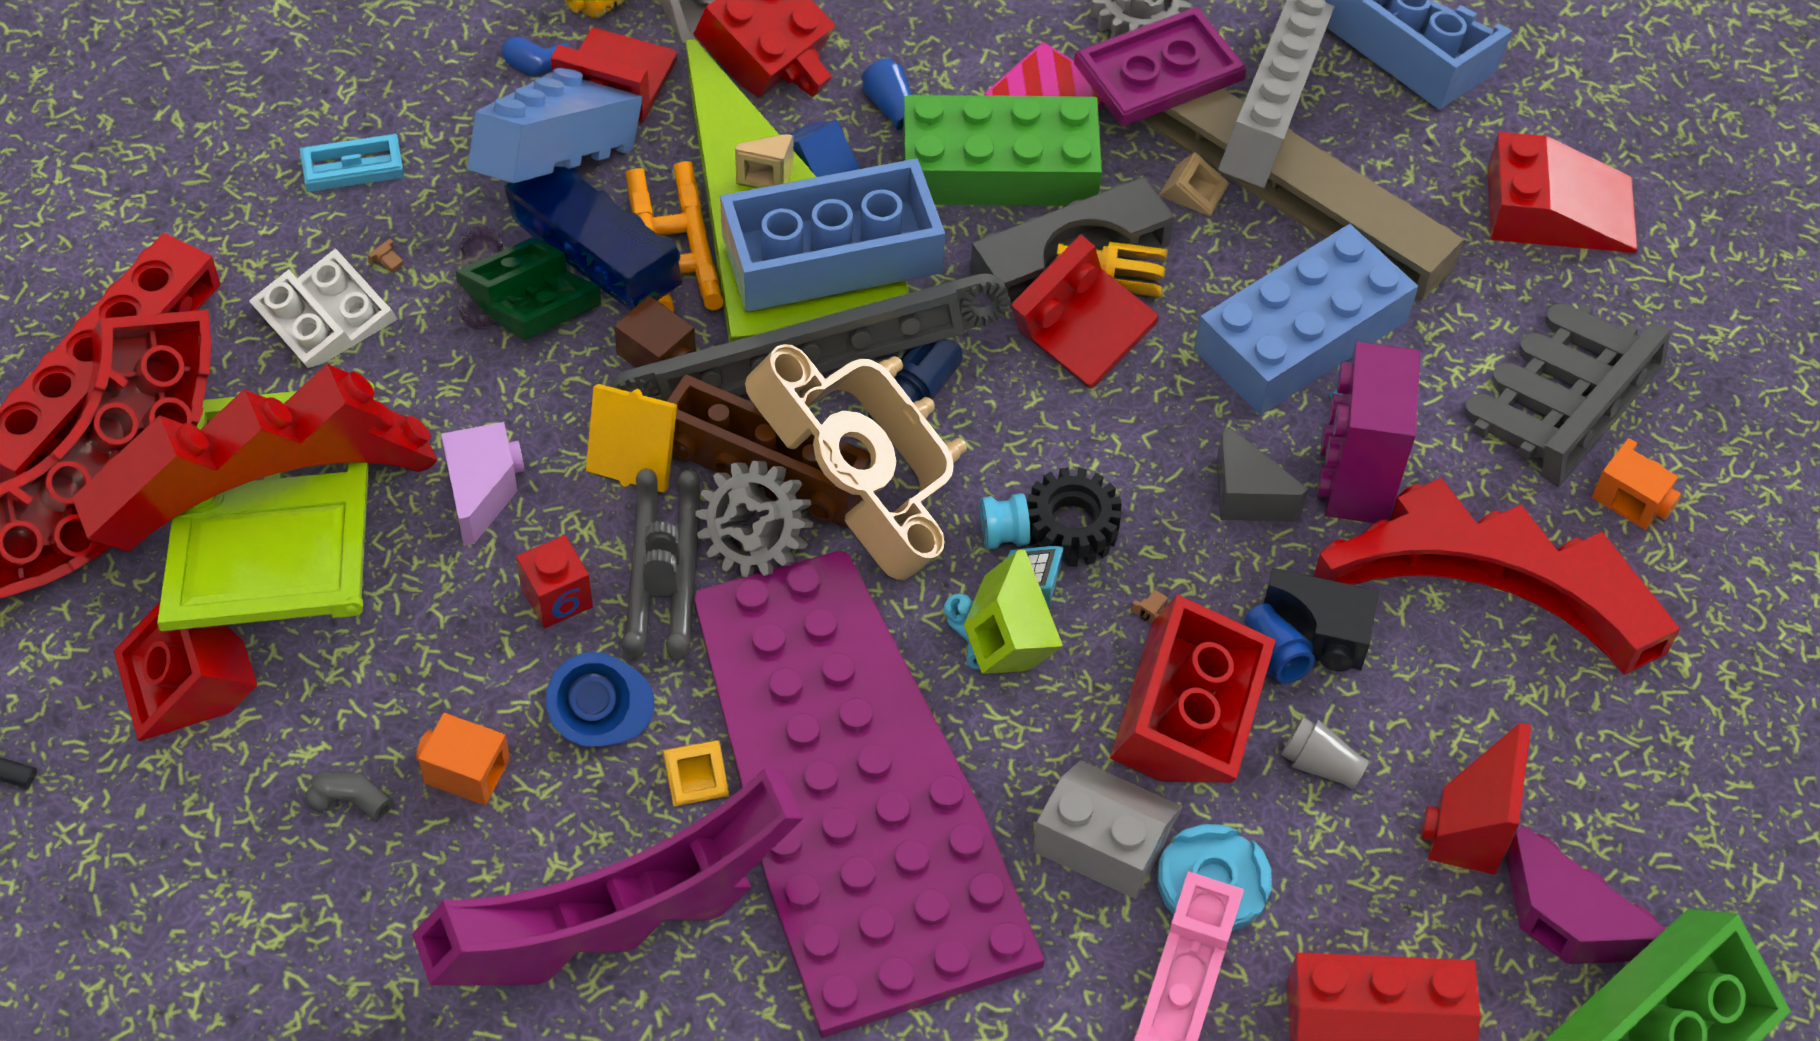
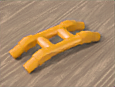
M684 161L673 165L681 213L653 217L644 169L635 168L627 170L625 176L629 202L644 272L648 274L660 269L648 284L662 294L648 293L649 296L674 312L667 276L695 272L697 286L705 307L713 311L720 309L724 304V299L720 290L719 279L713 263L701 211L693 163L691 161ZM687 233L691 253L661 257L658 236Z

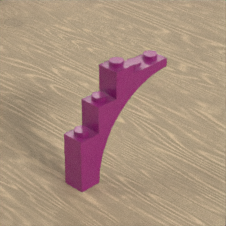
M763 769L741 790L697 822L645 851L600 870L558 884L525 892L477 899L443 900L412 933L430 986L539 985L549 981L577 952H627L637 948L665 919L712 920L722 916L751 888L746 875L804 819L782 771L778 769Z

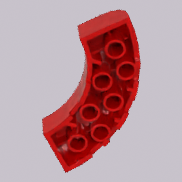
M208 310L102 318L99 320L91 332L93 358L89 389L81 413L72 430L59 446L38 465L27 472H23L12 479L0 483V599L42 587L76 571L111 547L87 539L72 497L159 415L182 424L189 423L197 427L204 409L202 406L208 376L210 375L211 335Z

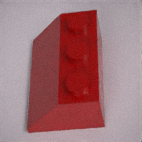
M1177 594L1152 622L1110 759L1158 781L1234 782L1237 779L1276 640Z
M1296 953L1287 978L1290 1041H1478L1480 1005L1475 960Z

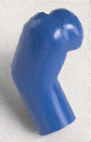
M512 37L504 42L502 55L510 66L529 76L536 77L552 72L551 56L558 45L543 49L525 38ZM566 42L559 44L561 46L569 47Z

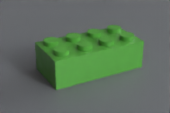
M904 95L903 161L918 158L935 205L1067 206L1075 200H1084L1099 194L1102 164L1097 97Z
M1687 909L1545 1041H1761L1791 1010L1739 914Z

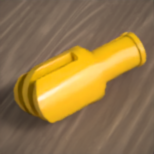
M1109 241V245L1103 246V250H1096L1101 269L1113 279L1114 275L1147 280L1164 279L1165 267L1161 265L1120 259L1117 256L1163 261L1167 259L1168 249ZM1058 244L1057 257L1068 246ZM1115 279L1132 294L1162 298L1163 288L1157 284Z

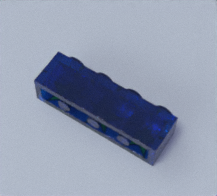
M554 167L553 173L517 183L509 182L504 186L514 221L535 239L565 252L566 262L594 284L600 286L603 291L630 311L648 296L658 301L683 284L678 263L681 257L674 242L669 237L660 236L647 227L637 214L633 212L629 214L614 203L607 192L603 190L598 191L589 185L575 169Z

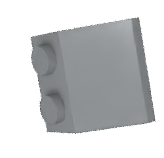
M1080 760L1060 778L1036 823L1032 852L1137 899L1183 806Z

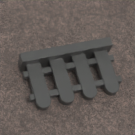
M1568 304L1551 306L1547 311L1546 323L1555 334L1549 338L1543 334L1531 333L1521 339L1520 355L1528 362L1526 367L1522 368L1516 364L1504 363L1494 369L1493 385L1501 392V395L1496 399L1487 394H1474L1467 399L1465 415L1474 424L1473 433L1482 438L1491 433L1519 447V456L1529 461L1535 455L1542 458L1541 476L1557 487H1560L1664 366L1671 329L1652 321L1640 336H1637V328L1627 324L1621 329L1592 315L1593 308L1581 304L1578 308ZM1571 341L1599 354V357L1597 359L1567 346V344ZM1546 372L1573 386L1569 390L1540 375ZM1518 402L1546 417L1542 421L1512 406Z

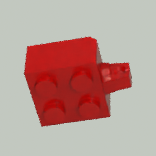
M714 0L705 7L693 33L697 40L743 88L758 98L783 79L788 83H795L801 90L814 97L827 86L832 77L820 62L821 56L818 52L825 46L836 25L812 0Z

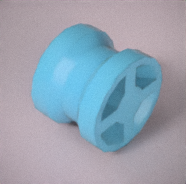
M1023 493L1012 494L1008 500L997 501L992 496L980 498V524L984 533V546L986 550L997 549L1001 543L1012 542L1017 547L1030 544L1029 512Z

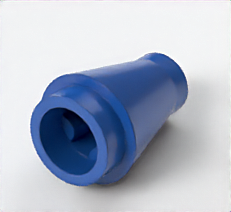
M890 58L878 60L863 72L861 76L864 84L862 90L890 119L895 128L901 130L903 129L904 95H912L909 82L902 65L896 64Z
M1260 604L1247 613L1244 619L1247 627L1276 640L1266 673L1269 677H1275L1278 682L1287 684L1301 679L1312 669L1315 662V657L1312 654V643L1277 614L1270 604Z

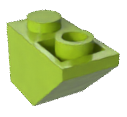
M1025 549L1016 550L984 576L964 623V628L982 674L1022 672L1033 669L1063 647Z

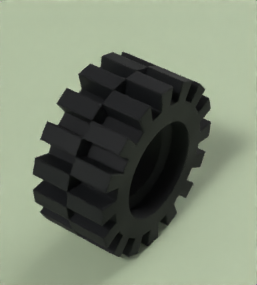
M1069 467L1059 469L1058 479L1055 478L1052 472L1043 475V483L1041 484L1036 481L1032 486L1031 494H1028L1027 498L1030 520V545L1036 543V547H1063L1062 557L1069 558L1068 567H1077L1078 559L1082 557L1087 566L1095 563L1097 553L1102 558L1108 555L1110 545L1114 547L1116 544L1122 516V502L1120 496L1115 497L1116 488L1111 482L1102 488L1104 477L1098 473H1095L1091 480L1087 479V469L1078 468L1077 476H1070ZM1063 506H1078L1085 509L1091 515L1093 522L1091 525L1083 528H1068L1057 523L1053 519V514Z

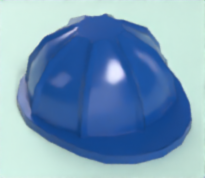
M584 652L567 659L554 671L546 689V710L552 725L567 740L582 746H606L633 739L649 725L654 713V694L649 682L637 670L622 660L604 652Z

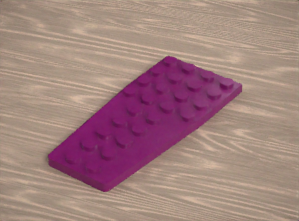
M836 551L796 562L791 566L775 568L773 573L767 576H763L760 572L748 577L700 589L694 597L695 610L741 789L763 769L781 770L804 818L760 862L770 897L821 1038L1043 968L1044 957L984 812L850 555L843 551Z

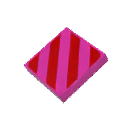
M1045 42L1037 46L984 93V96L1097 97L1098 112L1105 106L1074 65V61Z

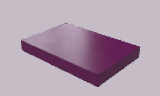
M1198 7L1076 51L1074 57V65L1121 127L1243 81L1247 71L1246 66Z

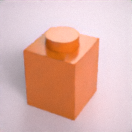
M443 713L434 731L427 730L421 738L416 753V760L420 764L424 784L486 806L510 761L506 734Z

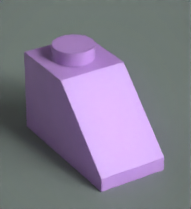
M504 422L441 434L464 546L475 544L517 493L515 473L525 471L519 440L508 442Z

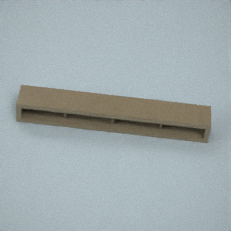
M1222 88L1139 121L1188 153L1196 152L1212 168L1218 171L1244 101ZM1290 128L1286 132L1265 188L1220 172L1323 239L1351 224L1418 285L1415 298L1423 301L1456 267L1464 241L1462 237L1415 209L1405 200L1399 199L1375 184L1368 177L1359 174L1335 159L1328 152L1319 149L1295 134Z

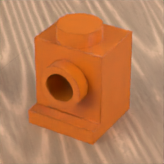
M1628 438L1602 471L1591 498L1647 530L1656 516L1666 520L1679 502L1682 493L1673 489L1679 476L1665 469L1660 463L1634 451L1638 443Z

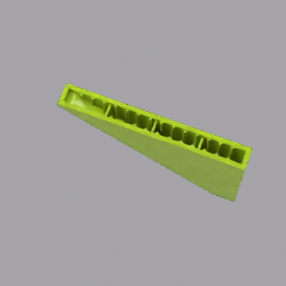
M696 39L686 40L687 71L720 288L724 299L723 308L729 342L909 293L907 281H901L745 312L722 238L720 196L758 189V187L736 183L735 148L737 144L778 136L779 134ZM793 151V169L788 183L816 178L814 173Z

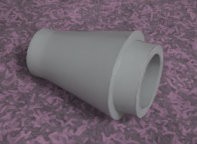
M1305 717L1300 719L1281 753V756L1292 761L1291 768L1341 783L1352 790L1358 784L1369 763V760L1356 753L1319 719L1313 723Z

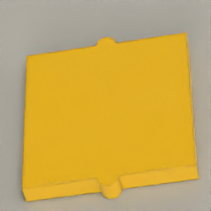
M602 384L595 385L592 396L586 472L619 480L623 487H627L630 484L636 485L637 473L641 469L648 468L652 469L657 475L658 491L666 492L669 488L677 404L643 396L639 389L628 392Z

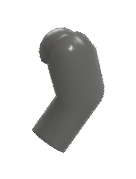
M322 771L311 778L312 786L305 794L307 803L318 811H330L334 808L337 799L353 803L375 822H378L388 813L395 803L394 799L363 774L353 772Z

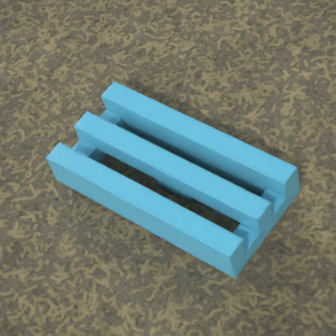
M397 134L300 148L307 192L404 178ZM390 150V154L361 158L362 154ZM341 158L342 160L341 162L314 166L312 164L315 161Z

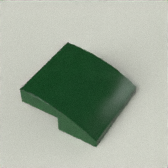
M533 237L456 271V280L474 302L497 323L523 340H527L601 305L600 286L567 271L566 253Z

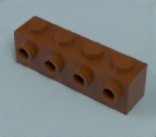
M684 375L666 401L677 404L672 456L681 461L695 462L715 471V473H727L732 476L731 464L746 463L748 468H750L752 461H766L768 471L773 466H782L786 468L783 482L800 480L802 483L795 496L797 499H810L812 505L805 509L810 515L823 522L831 521L845 528L849 527L845 522L846 513L863 499L860 495L850 494L836 487L824 475L815 458L813 447L815 437L813 434L796 449L787 448L752 402L689 375ZM840 440V453L850 466L859 470L870 468L871 458L868 451ZM758 484V487H764L768 498L774 501L779 500L769 488Z

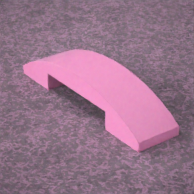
M1188 871L1134 1041H1198L1244 889Z

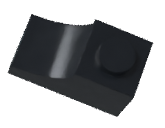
M1272 567L1263 604H1270L1277 614L1312 643V654L1315 660L1320 661L1324 667L1333 671H1347L1351 668L1362 670L1370 646L1379 591Z

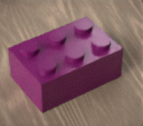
M1356 341L1351 362H1341L1337 381V393L1339 394H1332L1328 425H1324L1320 445V455L1325 456V467L1321 466L1317 497L1326 498L1325 517L1368 523L1390 519L1416 437L1420 350Z

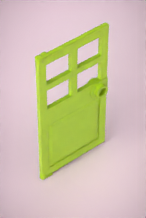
M369 382L375 390L374 384L372 382ZM297 391L261 394L260 396L265 398L273 397L284 404ZM235 397L204 400L202 406L204 409L197 428L201 430L207 424V420L214 418ZM348 463V472L283 478V472L264 477V480H254L220 493L173 518L157 622L159 631L332 614L333 618L360 615L363 612L362 582L369 463Z

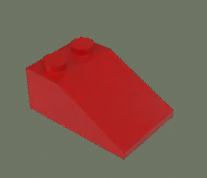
M1498 132L1487 167L1490 240L1628 253L1637 252L1631 176L1548 136Z

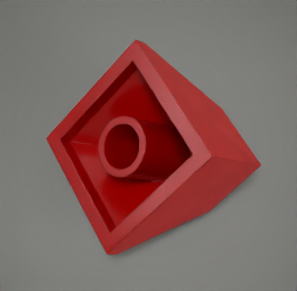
M159 602L113 650L138 741L231 713L258 686L244 640L227 625L159 631L157 623L160 608Z
M1524 723L1516 725L1444 787L1436 807L1427 805L1422 821L1420 839L1430 841L1428 860L1496 875L1519 825L1531 725Z

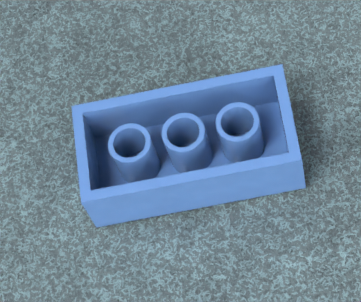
M918 158L720 196L722 238L745 312L943 273L945 231Z
M1348 224L1201 315L1194 351L1261 416L1339 366L1342 361L1345 362L1351 358L1356 341L1373 344L1407 322L1418 285L1351 224Z

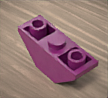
M1523 824L1516 831L1505 854L1519 927L1565 963L1631 962L1666 929L1657 922L1650 911L1640 905L1630 903L1611 889L1598 873L1582 868L1564 855L1548 837L1534 833Z

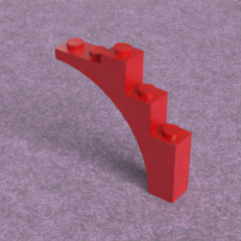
M326 364L284 404L276 398H265L243 389L201 430L192 424H182L159 415L72 497L87 539L130 552L150 534L192 507L227 490L260 478L304 467L356 462L386 464L421 472L431 468L438 459L429 443L430 433L419 419L414 416H403L389 410L382 403L374 401L373 396L375 393L373 387L359 373H348L330 364Z
M1442 478L1423 486L1421 484H1414L1403 490L1395 500L1390 520H1380L1370 526L1365 533L1348 541L1339 539L1327 545L1319 554L1314 572V577L1350 585L1401 576H1432L1459 579L1490 586L1532 602L1567 622L1606 654L1623 675L1667 655L1680 630L1679 626L1603 532L1583 541L1581 538H1574L1557 550L1522 505H1518L1503 513L1493 511L1476 523Z

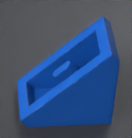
M837 120L806 124L790 133V135H793V151L816 177L860 169Z

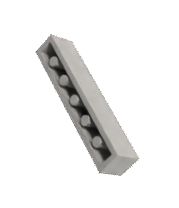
M1324 0L1286 1L1237 118L1218 171L1265 188L1329 23L1334 5L1326 3Z

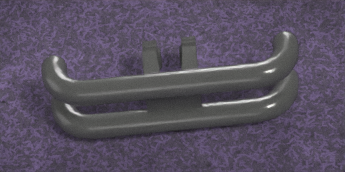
M645 468L637 473L636 520L626 634L622 638L623 653L629 659H638L645 653L651 596H672L670 632L666 641L668 656L673 660L679 661L686 658L689 654L698 545L697 533L699 530V518L695 516L697 510H700V479L694 470H684L678 479V527L673 526V523L670 524L668 521L662 522L661 520L657 522L658 485L655 472L652 469Z

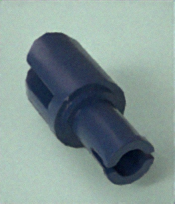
M948 339L910 348L901 357L903 369L896 374L894 379L912 402L919 401L924 397L933 400L960 366L963 357L962 349L955 341ZM868 413V417L875 422L872 416Z

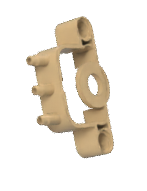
M787 344L777 346L747 376L745 387L750 400L787 448L796 449L811 434L814 435L813 447L815 458L824 475L836 487L850 494L860 495L863 499L846 513V524L888 576L896 580H906L914 576L939 556L944 549L943 532L922 503L951 478L954 467L953 463L967 449L965 441L960 438L947 443L942 441L926 420L928 414L935 409L933 400L924 397L919 401L912 402L894 379L896 374L903 369V363L900 358L893 356L880 363L869 359H858L845 365L825 379L807 355L799 348ZM836 390L847 391L861 402L875 422L858 412L841 411L830 415L820 424L808 407L830 392ZM845 436L853 437L860 440L866 446L871 458L869 469H856L843 459L839 449L840 438ZM894 445L915 472L920 488L917 495L908 499L894 512L889 513L874 493L884 488L894 476L896 467Z

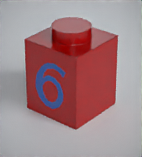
M566 535L516 556L521 589L544 629L593 607L589 574Z

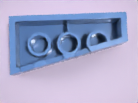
M1324 0L1326 3L1335 6L1327 25L1330 31L1439 110L1476 87L1498 70L1513 30L1497 24L1493 30L1475 21L1476 12L1461 5L1454 11L1434 0Z
M554 69L553 72L535 79V81L522 88H517L514 92L503 98L496 99L495 102L475 112L467 170L511 183H517L553 173L554 167L573 168L580 166L582 156L591 154V158L599 161L610 158L611 148L616 149L617 152L622 154L628 153L634 147L643 96L583 80V75L572 69Z

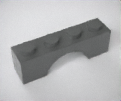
M1144 176L1126 184H1117L1109 190L1087 199L1075 200L1066 207L1043 216L1031 217L1024 223L999 233L985 235L980 240L972 243L970 272L972 275L987 273L999 277L1005 284L1009 294L1010 306L1045 270L1047 264L1057 256L1058 244L1069 246L1081 234L1095 245L1097 249L1102 250L1103 246L1109 245V241L1164 248L1170 245L1174 215ZM1119 256V257L1122 258V259H1128V260H1134V259H1136V258H1130V257H1122V256ZM986 291V296L992 303V301L995 299L994 292L992 294H989V292Z

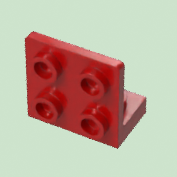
M598 28L590 29L579 50L558 45L551 56L552 72L557 68L572 69L580 72L583 75V80L643 96L638 120L642 123L677 62L676 50Z
M1081 234L1010 305L1019 331L1088 388H1094L1159 321L1158 315L1154 310L1101 269L1095 245Z

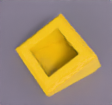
M719 740L662 750L673 807L729 796Z

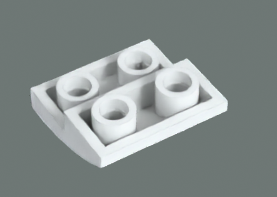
M336 248L298 278L288 269L249 300L252 306L307 368L325 363L398 320L391 308Z

